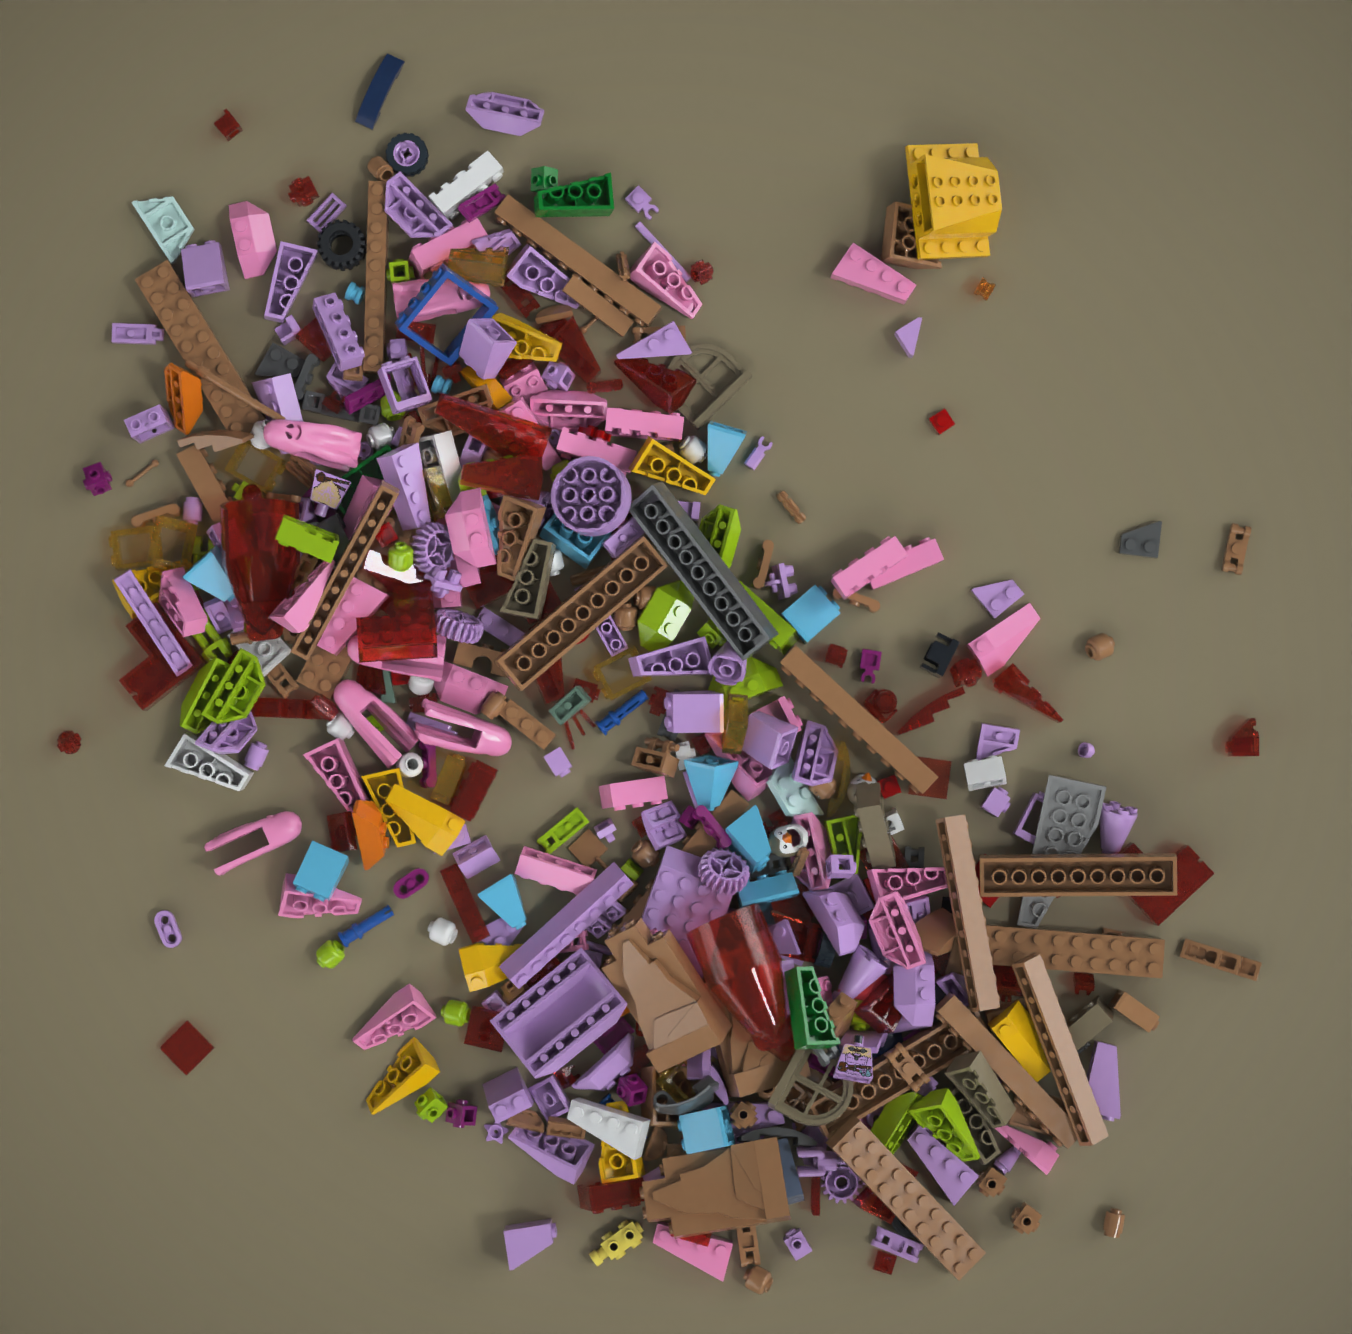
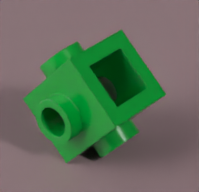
M547 166L531 169L532 192L537 193L538 191L558 186V169Z

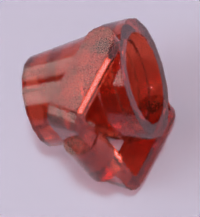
M875 689L863 702L868 711L883 724L898 711L895 709L897 697L890 690L878 691ZM891 713L887 718L882 715Z

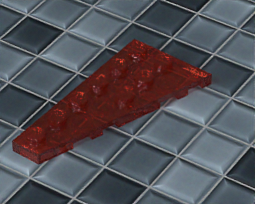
M440 394L435 413L502 456H519L521 467L536 476L552 428L447 394Z

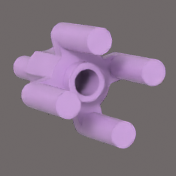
M822 1146L797 1147L798 1158L813 1157V1166H797L798 1177L824 1176L826 1171H836L837 1165L845 1164L840 1157H837L834 1151H824Z

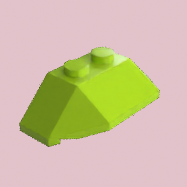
M719 504L701 519L699 530L728 568H730L740 536L741 526L737 509Z
M681 580L657 587L637 620L640 646L650 652L670 645L692 610L694 596Z
M240 648L201 715L216 724L247 718L266 686L258 657Z
M214 657L199 670L182 702L179 726L198 734L207 729L213 722L201 714L231 664Z
M749 657L747 659L746 675L742 682H737L733 686L718 683L715 680L716 677L713 676L708 690L722 693L724 709L783 687V684L775 667L756 658Z
M914 1091L900 1095L886 1103L870 1130L892 1154L899 1149L916 1122L909 1109L924 1096Z

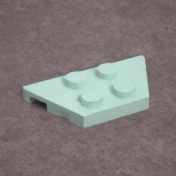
M171 196L164 197L163 199L154 198L146 201L131 202L170 263L174 264L181 253V249L185 247L195 230L175 198Z
M790 756L789 763L772 770V775L769 776L766 783L785 816L813 812L816 817H820L824 813L806 784L794 781L791 777L794 762Z

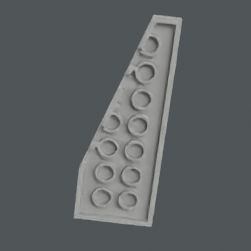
M1049 774L1032 854H1081L1099 824L1106 786ZM1055 896L1023 897L1017 925L1036 929Z

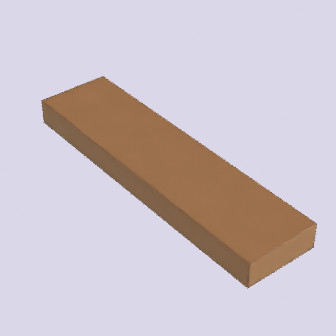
M575 275L571 277L562 289L565 294L621 337L625 335L634 323L632 319Z

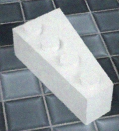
M486 151L469 164L467 172L463 170L456 174L452 183L446 182L443 184L437 195L434 192L429 195L431 203L448 220H452L459 215L460 212L457 208L461 203L485 190L493 181L494 183L503 176V167L489 151Z
M451 430L423 436L419 440L421 462L424 463L427 470L425 475L433 483L432 491L442 512L449 510L461 492L458 478L462 469Z
M191 732L184 733L165 764L166 767L180 770L186 774H191L237 791L245 789L254 772L226 754L220 755L195 745V741L199 737Z
M580 1097L571 1100L567 1116L568 1120L631 1159L641 1158L651 1119Z

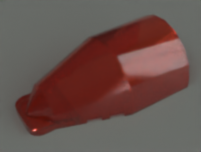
M253 498L228 501L220 505L221 563L244 621V633L252 641L277 639L283 633L284 627L273 621L269 615L285 598H290V589L295 581L294 576L297 566L299 567L300 552L290 545L286 547L279 544L278 540L275 539V535L284 514L299 520V503L274 498Z
M752 904L725 914L687 933L686 936L710 991L748 1032L756 1048L760 1051H768L788 1042L792 1038V1029L787 1018L782 957L759 904Z

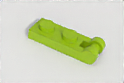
M576 807L536 842L539 846L542 845L544 847L545 853L551 854L588 824L589 820ZM551 836L556 841L553 845L547 840Z

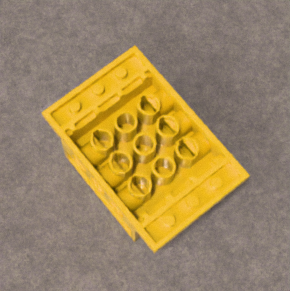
M977 143L907 145L905 152L918 260L990 256L988 236L996 233L1002 212L999 177L995 166L988 157H979Z

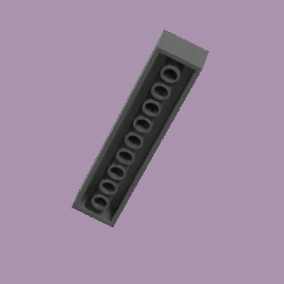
M663 481L650 486L631 503L629 509L631 515L743 661L753 656L779 634Z

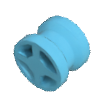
M351 282L345 293V299L348 301L353 300L355 304L360 305L364 298L366 287H359L355 282Z
M437 375L432 384L431 392L435 394L440 393L442 397L446 398L451 390L453 380H446L441 375Z

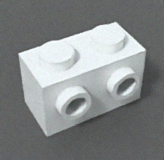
M993 755L984 760L972 759L964 763L969 791L1007 784L1002 756L997 757Z

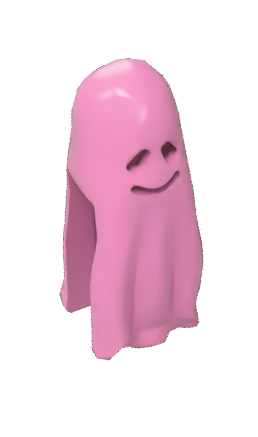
M429 279L392 283L397 319L399 317L398 314L407 308L410 299L416 297L420 292L421 286L428 282ZM446 279L411 323L426 321L443 315L462 313L479 308L483 303L450 279ZM465 279L490 297V288L486 282L478 279Z
M285 419L271 420L264 426V439L269 446L340 470L344 473H348L350 467L356 468L358 465L362 433L336 425Z
M421 631L357 634L349 640L347 652L354 662L364 666L441 682L447 637L441 636V634L435 635Z
M343 680L335 687L333 694L335 703L388 769L400 759L402 754L362 715L366 709L406 753L419 741L415 731L395 711L374 694L365 690L356 681Z
M426 698L423 699L421 705L425 708L426 716L475 729L472 739L415 722V734L424 744L435 745L458 752L479 755L487 754L490 756H501L510 750L512 739L510 733L505 728Z
M289 811L268 815L266 818L222 833L206 843L204 846L206 852L212 851L263 828L269 845L214 869L215 874L219 876L224 875L233 868L297 838L302 830L300 817L294 812Z

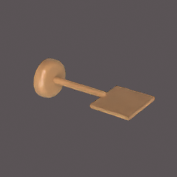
M589 828L568 847L584 866L590 867L597 861L604 870L608 868L600 859L608 848ZM631 880L634 885L617 899L619 902L624 901L639 886L637 881Z

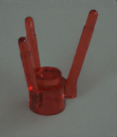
M420 345L421 370L428 389L431 390L436 378L439 358L435 357L432 377H430V374H426L424 347Z
M582 709L578 711L593 728L596 727ZM577 712L570 719H573L580 733L584 736L585 732L576 717L578 715ZM567 720L564 725L571 748L574 750L575 745Z

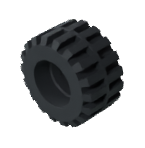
M338 219L333 224L331 222L327 223L328 227L321 229L323 232L319 233V241H317L318 252L329 267L331 266L335 270L345 271L347 268L352 270L353 266H359L360 260L363 261L365 258L364 254L367 253V242L361 229L353 222L349 223L344 219L343 222H340ZM340 236H348L353 241L351 250L344 255H337L331 249L333 241Z

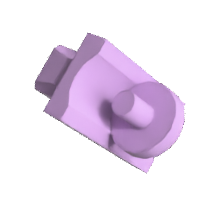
M784 563L772 566L773 573L769 574L770 581L765 582V586H771L772 593L777 592L778 600L789 598L791 595L798 593L797 585L795 583L788 584L787 577L794 576L793 566L784 565Z
M435 566L433 572H426L424 578L431 581V591H433L436 598H443L445 594L449 593V590L461 592L463 587L459 584L462 574L459 571L450 569L446 577L447 570L441 566Z

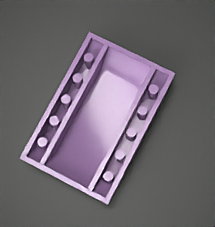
M666 846L641 918L649 930L656 928L657 931L661 930L664 932L670 929L700 977L703 978L733 894L730 893L726 896L722 892L719 895L718 891H712V888L705 887L706 884L701 882V877L698 876V865L701 857Z
M581 947L491 1019L490 1022L536 1079L558 1071L615 1025L626 1008L627 1002Z

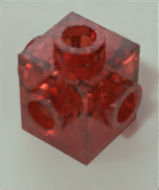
M309 176L303 179L297 178L289 185L291 192L288 195L293 203L297 202L299 207L302 205L303 207L309 206L313 203L314 199L320 197Z
M961 659L950 669L955 687L964 685L972 687L982 677V668L978 665L977 659Z

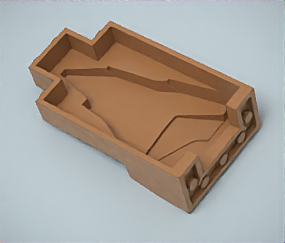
M642 918L635 921L630 919L624 923L623 927L618 928L617 926L611 929L604 942L612 952V955L605 959L606 963L603 965L602 970L614 988L627 1002V1008L640 1026L649 1049L646 1055L657 1072L660 1073L721 1044L732 1024L670 929L664 932L660 930L652 935Z
M744 943L733 945V949L729 951L726 948L716 950L715 955L711 956L715 976L706 977L703 980L732 1024L722 1043L715 1046L728 1097H743L776 1087L796 1052L789 1015L779 1017V1014L772 1015L773 1018L761 1020V1017L754 1018L744 974L745 971L755 967L756 964H768V960L756 963L751 945L744 946ZM808 1060L800 1072V1075L804 1077L812 1076Z
M777 1137L734 1144L729 1148L662 1158L663 1164H659L661 1176L665 1175V1178L642 1182V1187H639L640 1197L645 1200V1207H642L644 1219L647 1218L649 1223L671 1220L672 1222L668 1223L670 1235H674L675 1239L791 1220Z

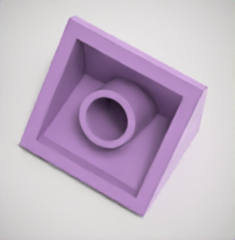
M554 1073L528 1088L547 1122L549 1116L558 1117L569 1112L571 1102Z

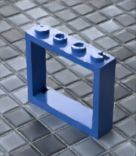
M442 263L437 271H433L429 281L421 286L420 292L416 297L410 299L407 308L398 314L399 317L395 324L399 331L449 366H452L460 356L459 352L467 324L443 352L408 328L410 323L447 278L483 303L471 319L491 318L499 307L493 299Z

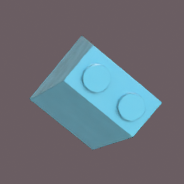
M814 585L780 615L796 629L799 638L805 645L840 614L839 605L834 600L830 602L826 597L828 593L822 586L817 587Z
M754 805L725 830L732 841L728 848L732 852L736 851L737 856L742 855V860L747 861L746 864L750 867L749 872L751 874L756 870L760 872L767 866L766 863L770 860L769 855L771 853L759 809Z
M312 841L293 881V885L296 886L295 890L303 894L310 892L314 894L313 898L322 902L325 899L330 901L350 862L348 856Z
M727 1105L680 1115L679 1120H677L678 1129L683 1134V1139L681 1140L682 1148L687 1154L736 1144Z

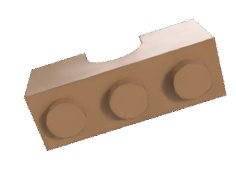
M458 643L453 664L473 669L474 663L479 657H488L492 662L490 673L508 678L494 662L506 649H501V652L493 650L494 646L483 644L480 647L476 646L475 643Z
M511 699L499 713L501 717L544 750L557 736Z

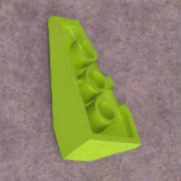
M948 1088L933 1090L910 1107L909 1111L922 1128L927 1127L932 1131V1136L935 1139L940 1138L947 1144L946 1148L962 1162L980 1159V1154L960 1106Z

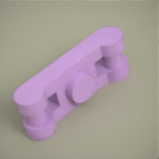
M877 1227V1234L875 1239H872L871 1245L909 1261L918 1262L919 1252L924 1247L922 1243L892 1232L884 1227ZM884 1235L889 1237L887 1244L882 1242ZM908 1245L913 1247L911 1253L906 1252Z

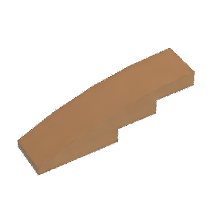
M211 430L187 435L177 440L179 447L195 443L197 450L212 445L214 452L242 444L254 438V435L235 430Z
M1186 938L1180 954L1182 958L1253 981H1257L1262 966L1261 962Z

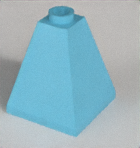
M713 421L709 422L708 470L710 475L720 477V474L724 473L743 442L747 431Z
M217 545L183 575L186 581L224 602L226 600L230 602L238 595L236 593L238 588Z
M709 754L684 760L698 806L703 805L709 811H713L714 807L720 806L739 761Z
M509 874L477 894L482 901L512 928L519 930L526 925L525 921L527 918L514 874Z

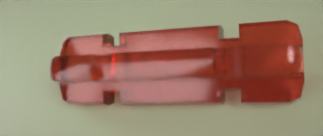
M622 379L597 381V383L589 382L586 388L590 394L596 393V391L598 393L612 391V389L616 391L623 388Z

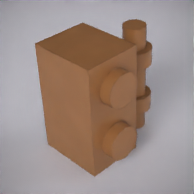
M647 737L644 743L648 745V748L636 747L631 765L642 771L674 778L679 759L671 756L670 752L679 751V744H675L671 740L662 741L657 737ZM658 748H662L661 752H658L656 750Z

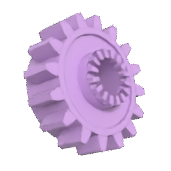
M846 1164L837 1165L836 1171H826V1175L820 1176L824 1180V1182L820 1183V1186L826 1187L823 1190V1194L829 1193L828 1199L831 1200L834 1197L836 1203L839 1200H843L845 1204L848 1198L853 1201V1195H859L857 1189L862 1188V1185L858 1182L861 1179ZM838 1178H846V1184L838 1186L836 1184Z

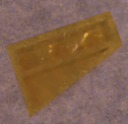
M492 247L486 248V251H475L474 248L451 249L448 268L466 281L474 284L482 283L495 287L504 286L509 247H504L503 250L492 251Z

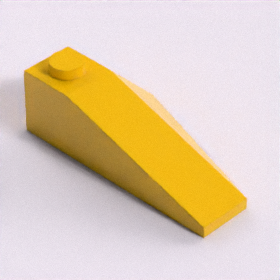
M498 313L493 315L492 318L517 342L508 358L557 361L563 343L506 314Z
M397 784L393 785L385 799V802L399 818H402L409 826L412 833H415L421 840L420 842L440 856L455 841L465 823V820Z
M476 943L458 948L469 991L487 988L507 979V976L499 966L523 944H514L512 946L495 943V945Z
M1019 1000L1015 1001L988 1023L1001 1042L1036 1082L1051 1072L1031 1015Z
M413 1037L397 1053L398 1059L393 1066L389 1065L386 1069L388 1071L387 1075L383 1080L378 1081L367 1097L366 1102L371 1114L374 1115L427 1085L440 1073L435 1058L417 1038Z

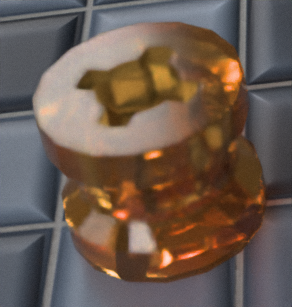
M982 277L973 294L976 296L980 295L983 297V300L987 301L996 284L989 283L986 278Z

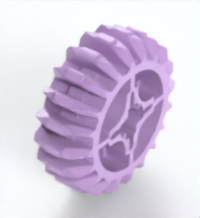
M429 522L421 525L420 529L416 530L417 535L412 536L414 542L410 543L413 546L414 566H417L424 573H432L435 566H441L445 569L451 567L450 561L454 560V553L448 527L438 522Z
M438 609L432 619L433 629L437 633L460 643H476L484 632V625L478 618L456 609Z
M721 847L718 850L713 848L701 857L698 865V876L701 877V882L706 884L705 887L712 888V891H718L719 895L722 892L726 896L730 893L734 895L743 890L747 885L750 877V867L747 866L746 860H742V855H736V851L732 853L729 849L725 851Z

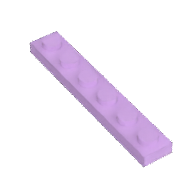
M129 569L114 578V582L176 676L178 677L194 667L132 570Z

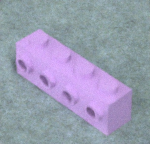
M336 293L314 298L312 309L339 370L344 371L362 366V360L365 357L364 350L357 343V334L350 327V318L343 311L342 300L338 299Z

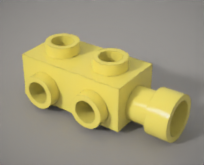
M626 1219L617 1226L619 1228L614 1233L609 1231L601 1237L603 1239L600 1242L602 1247L598 1250L594 1249L589 1253L597 1267L608 1256L611 1260L614 1258L618 1260L626 1254V1249L629 1247L635 1248L642 1243L640 1239L643 1238L641 1233L644 1230L638 1221L634 1223L632 1220L628 1222ZM627 1232L633 1233L631 1239L626 1237ZM612 1243L617 1244L618 1247L616 1250H612L610 1248V1245Z

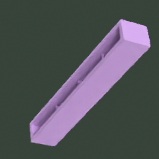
M613 862L507 958L499 968L520 989L618 898L627 892L634 883Z

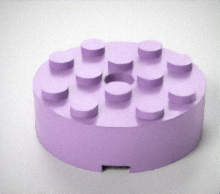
M585 456L569 462L557 474L551 489L552 508L557 518L566 527L583 536L596 537L612 532L624 521L631 506L632 493L628 479L619 468L600 457ZM594 493L593 497L588 500L589 495Z

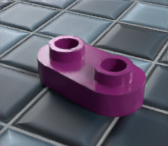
M422 868L413 870L395 883L393 887L394 894L401 899L410 897L427 885L429 881L428 872ZM418 874H421L423 876V880L421 882L416 880V876ZM402 885H405L407 887V891L405 893L401 892L400 887Z

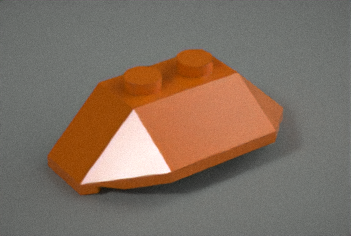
M170 363L164 368L167 402L174 419V427L188 435L203 411L202 383L199 377Z
M356 800L352 815L364 870H369L384 857L386 848H389V837H386V823L383 822L382 814L374 801Z

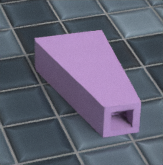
M1095 1041L1087 1072V1080L1092 1088L1100 1114L1103 1115L1102 1119L1114 1121V1118L1120 1119L1121 1116L1117 1046Z

